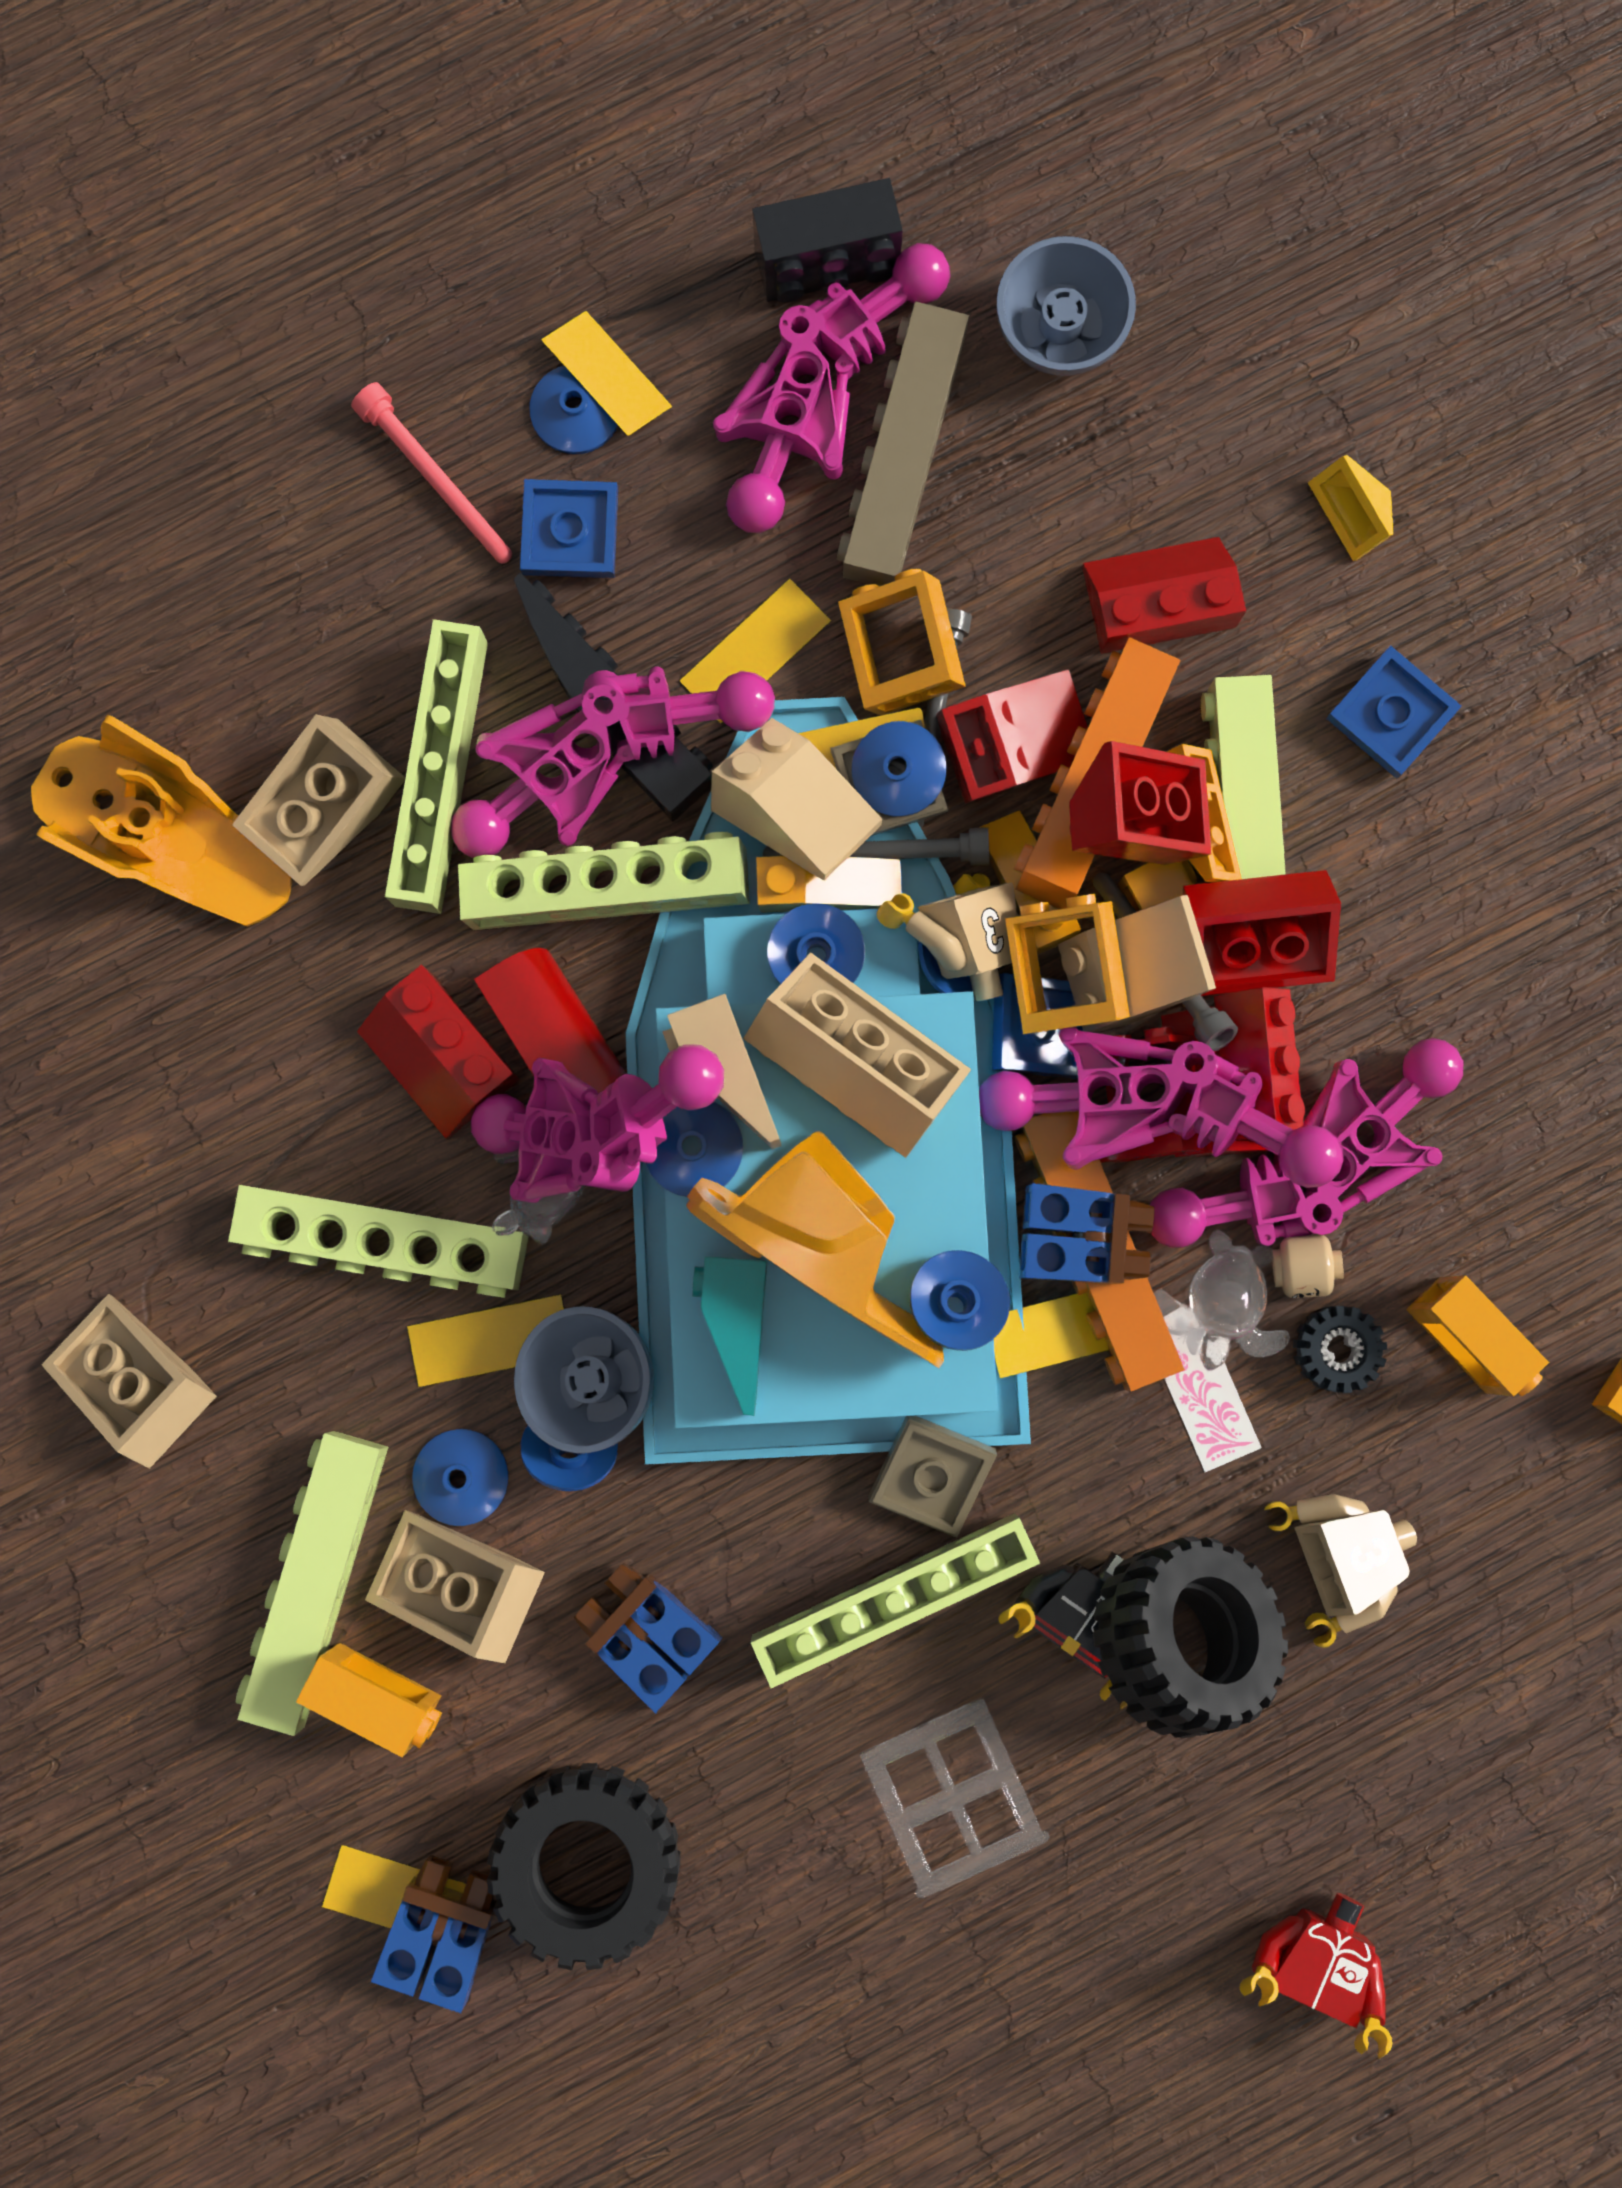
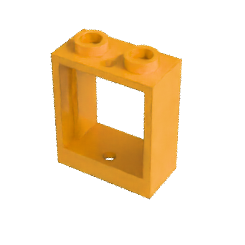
M910 569L900 572L894 577L895 581L880 587L876 584L859 587L852 592V597L838 601L863 707L865 710L880 716L966 687L940 580L921 569ZM918 595L935 665L880 684L863 615Z
M1095 894L1066 898L1067 908L1050 911L1048 902L1019 906L1021 916L1005 918L1023 1034L1117 1021L1130 1017L1112 901L1096 903ZM1093 917L1106 1001L1046 1010L1033 927Z
M1466 1275L1439 1277L1406 1309L1486 1394L1514 1397L1518 1393L1520 1396H1524L1542 1380L1543 1376L1539 1372L1549 1363L1548 1360Z
M341 1643L319 1656L296 1703L400 1757H403L413 1746L420 1749L425 1740H429L442 1716V1712L435 1709L442 1695Z

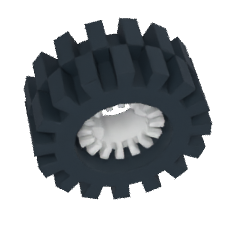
M1345 1306L1324 1307L1320 1311L1308 1315L1305 1324H1300L1296 1331L1299 1333L1298 1340H1293V1348H1297V1356H1294V1360L1297 1365L1301 1366L1302 1371L1300 1373L1303 1377L1310 1379L1313 1382L1312 1385L1320 1389L1339 1393H1352L1353 1390H1362L1368 1387L1367 1383L1369 1381H1375L1380 1376L1377 1373L1379 1367H1384L1387 1360L1382 1358L1383 1350L1388 1349L1387 1342H1382L1380 1336L1384 1332L1381 1326H1375L1373 1323L1375 1319L1372 1316L1360 1312L1361 1309ZM1337 1335L1343 1336L1344 1345L1351 1347L1349 1358L1342 1363L1334 1362V1353L1329 1352L1327 1349L1329 1341Z

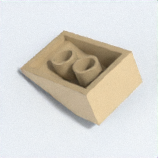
M316 714L232 826L300 886H305L380 814L403 784L405 777L339 719Z
M773 718L768 720L712 771V812L823 881L882 825V818L810 740Z
M1188 895L1176 897L1115 920L1130 1017L1117 1021L1083 1025L1082 1028L1083 1031L1095 1033L1126 1026L1216 989ZM1095 928L1084 931L1058 944L1062 957V966L1067 974L1075 1005L1106 1001Z
M726 994L667 1015L671 1028L663 1031V1035L669 1051L682 1045L697 1044L717 1054L724 1068V1088L717 1098L772 1150L781 1147L780 1138Z
M110 1294L93 1309L42 1364L44 1369L118 1453L149 1469L217 1397L181 1358Z
M405 1510L365 1600L474 1658L506 1663L545 1572L505 1552Z

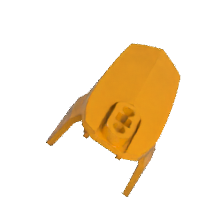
M107 715L102 722L101 741L77 736L55 746L31 786L33 811L48 826H41L36 835L117 878H135L187 903L247 927L271 916L289 900L292 878L232 826L239 815L233 812L202 779L193 773L185 760L113 716ZM64 774H72L71 783L65 787H60V778ZM98 794L102 797L111 795L113 796V803L109 808L101 809L100 803L95 798Z
M816 1131L797 1144L743 1195H737L722 1185L705 1178H701L687 1196L690 1199L686 1204L688 1210L740 1249L757 1258H762L763 1256L837 1308L938 1369L943 1364V1347L924 1335L917 1326L912 1314L874 1290V1282L879 1264L894 1224L895 1216L880 1196L824 1133Z

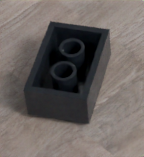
M890 178L752 208L755 254L767 302L775 300L782 303L793 302L800 299L804 294L820 290L828 293V287L833 283H839L843 288H846L851 283L865 280L871 283H878L892 277L894 264L897 257L901 254L903 229Z

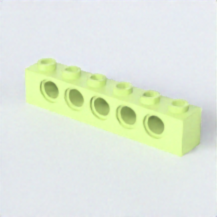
M712 832L706 834L704 840L687 842L683 837H664L658 840L657 845L640 846L639 843L633 841H621L613 843L611 849L593 851V848L589 846H572L565 849V854L547 855L544 851L531 850L521 852L519 858L502 860L500 856L481 855L474 857L473 863L458 864L460 920L473 930L750 904L747 849L739 836L733 837V834L729 832ZM699 861L707 862V870L702 877L694 880L687 879V871L693 863ZM651 866L660 867V875L654 882L650 884L640 883L641 875L646 868ZM613 871V879L608 886L601 889L594 887L595 879L601 872ZM559 875H566L567 882L564 888L557 893H549L548 888L552 879ZM520 879L518 892L512 897L503 898V890L506 884L512 880Z
M239 1185L228 1242L243 1244L241 1254L270 1258L272 1249L290 1252L289 1262L317 1266L319 1257L337 1260L336 1270L364 1274L365 1266L369 1265L384 1268L383 1278L411 1282L412 1273L431 1276L429 1284L431 1286L458 1290L459 1281L478 1284L476 1292L478 1294L505 1298L506 1289L519 1290L529 1234ZM290 1214L295 1221V1231L290 1238L282 1240L276 1233V1223L281 1216ZM336 1221L342 1228L343 1236L337 1246L329 1248L323 1242L322 1232L327 1224ZM383 1229L389 1235L390 1245L383 1255L375 1256L369 1249V1239L375 1231ZM425 1237L432 1238L437 1245L436 1257L428 1264L419 1262L415 1255L417 1243ZM471 1245H478L483 1250L485 1256L482 1267L475 1272L467 1271L462 1264V1254Z
M1014 1513L752 1635L750 1643L770 1688H773L1040 1564L1020 1518Z

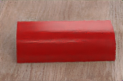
M532 948L514 954L474 979L532 1074L533 1063L538 1058L559 1061L568 1072L596 1089L598 1094L614 1083L617 1078L626 1074L548 949Z

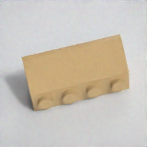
M811 952L767 998L743 1038L759 1050L762 1055L777 1063L796 1077L803 1085L811 1088L837 1107L844 1115L852 1118L879 1138L885 1145L893 1148L905 1158L971 1071L961 1061Z

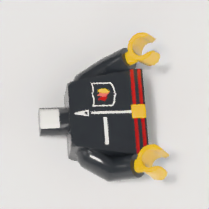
M1111 1552L1096 1575L1077 1562L1072 1567L1060 1565L1034 1576L1016 1599L1015 1605L999 1615L1000 1624L1005 1623L1014 1616L1019 1622V1630L1014 1634V1638H1019L1034 1629L1106 1679L1108 1675L1102 1676L1098 1661H1102L1100 1648H1094L1093 1632L1099 1629V1622L1094 1620L1096 1603L1105 1599L1100 1595L1106 1579L1113 1576L1115 1567L1124 1559ZM1110 1679L1100 1690V1697L1104 1701L1111 1695L1109 1688L1112 1686ZM1125 1701L1121 1703L1120 1709H1123L1127 1706V1703Z

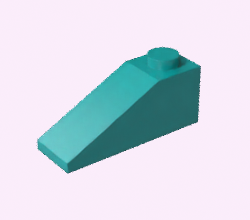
M705 1256L704 1267L695 1266L692 1296L701 1297V1310L743 1415L754 1416L756 1412L767 1261Z

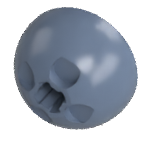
M1053 237L1039 241L1023 250L1005 270L997 293L999 326L1011 350L1030 367L1040 372L1057 376L1082 374L1102 365L1110 359L1126 340L1136 311L1133 283L1123 264L1106 248L1090 240L1078 237Z
M572 1307L558 1311L541 1321L531 1331L520 1349L514 1373L516 1400L528 1426L539 1438L549 1445L571 1453H591L609 1448L633 1432L649 1408L654 1390V1369L650 1353L637 1331L622 1318L611 1312L593 1307ZM601 1369H602V1371H603V1373H604V1382H603L602 1373H601V1371H600Z

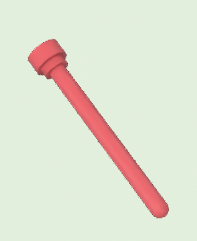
M378 382L371 383L363 388L351 403L352 409L365 423L371 422L373 426H380L497 562L501 564L509 562L512 558L511 549L393 414L394 407L391 405V396Z

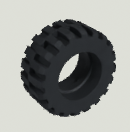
M1194 1536L1184 1537L1133 1554V1557L1123 1560L1115 1567L1113 1576L1106 1579L1100 1595L1105 1599L1096 1603L1094 1620L1099 1622V1629L1093 1632L1094 1648H1100L1102 1661H1098L1102 1676L1108 1675L1112 1683L1109 1690L1118 1703L1123 1701L1127 1703L1126 1712L1138 1723L1147 1721L1146 1726L1151 1731L1161 1735L1171 1734L1175 1738H1190L1239 1728L1242 1724L1250 1723L1260 1716L1263 1708L1269 1707L1277 1693L1273 1686L1281 1685L1286 1667L1281 1665L1282 1658L1288 1655V1640H1284L1282 1636V1628L1286 1627L1283 1612H1277L1274 1601L1278 1598L1272 1586L1264 1585L1260 1579L1264 1574L1252 1562L1245 1563L1243 1561L1245 1556L1230 1545L1223 1547V1543L1216 1539L1208 1537L1198 1539ZM1177 1598L1183 1600L1194 1611L1205 1632L1208 1654L1202 1677L1195 1673L1186 1663L1175 1640L1173 1612Z
M583 1763L580 1769L571 1770L569 1765L555 1769L551 1776L547 1778L541 1776L531 1783L522 1795L517 1797L495 1833L496 1837L490 1847L487 1864L491 1866V1873L487 1878L488 1892L491 1895H495L497 1899L493 1910L499 1923L507 1920L512 1928L508 1936L518 1946L524 1940L534 1947L530 1956L541 1962H544L546 1955H550L559 1959L557 1968L568 1970L573 1969L575 1962H586L587 1970L602 1968L604 1961L612 1958L617 1964L630 1957L632 1948L635 1946L642 1948L653 1937L658 1924H663L669 1912L680 1869L681 1851L677 1849L678 1833L674 1822H669L666 1816L668 1808L661 1798L658 1797L654 1800L648 1793L649 1785L640 1778L633 1782L623 1777L625 1772L623 1769L611 1766L609 1771L599 1770L597 1763ZM572 1821H590L605 1826L622 1840L630 1854L631 1875L625 1890L616 1900L599 1907H578L563 1901L550 1890L542 1877L539 1857L544 1841L558 1826Z

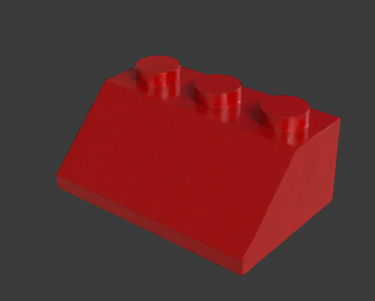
M1219 537L1085 562L1082 565L1101 654L1123 650L1129 637L1150 645L1236 628L1246 613L1237 566Z
M1115 741L1105 742L1069 801V830L1072 851L1162 865L1212 855L1205 760Z
M1327 870L1183 885V895H1188L1216 986V989L1206 992L1201 996L1233 993L1261 987L1279 988L1335 981L1341 901Z
M422 964L382 997L357 1030L359 1035L447 1140L471 1120L474 1110L479 1103L487 1097L503 1094L520 1080L433 974Z
M1261 987L1214 996L1215 1008L1218 1011L1226 1012L1238 1027V1032L1233 1040L1219 1049L1220 1057L1239 1067L1238 1071L1244 1075L1255 1072L1261 1077L1262 1088L1255 1101L1256 1106L1254 1109L1293 1130L1304 1126L1305 1106L1300 1094L1298 1074L1300 1057L1296 1049L1293 1024L1295 1008L1291 1001L1290 989ZM1238 1134V1136L1236 1137L1235 1140H1250V1139H1248V1138L1242 1136L1241 1134Z

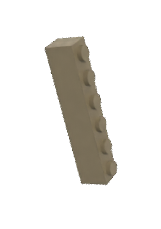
M915 301L911 318L903 316L901 319L896 340L897 345L903 346L899 361L891 359L888 366L884 387L891 389L887 404L881 402L878 404L872 430L879 432L875 447L868 445L866 447L861 473L867 475L863 491L855 489L849 510V517L856 518L851 534L843 532L837 553V560L844 562L843 578L869 585L876 584L880 587L895 581L894 577L902 572L965 341L969 319L967 314Z

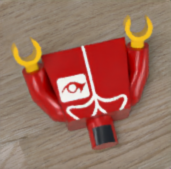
M1337 1892L1327 1917L1307 1908H1302L1296 1916H1288L1265 1931L1261 1936L1252 1964V1970L1255 1974L1243 1979L1240 1983L1239 1989L1244 1996L1251 1994L1257 1984L1262 1992L1258 2003L1259 2007L1273 2002L1279 1992L1356 2029L1359 2022L1364 2025L1365 2029L1356 2036L1354 2041L1355 2049L1360 2054L1368 2050V2036L1374 2038L1378 2044L1377 2055L1379 2059L1391 2050L1392 2037L1389 2031L1383 2027L1386 2022V1993L1381 1961L1375 1953V1946L1368 1938L1354 1931L1364 1905Z

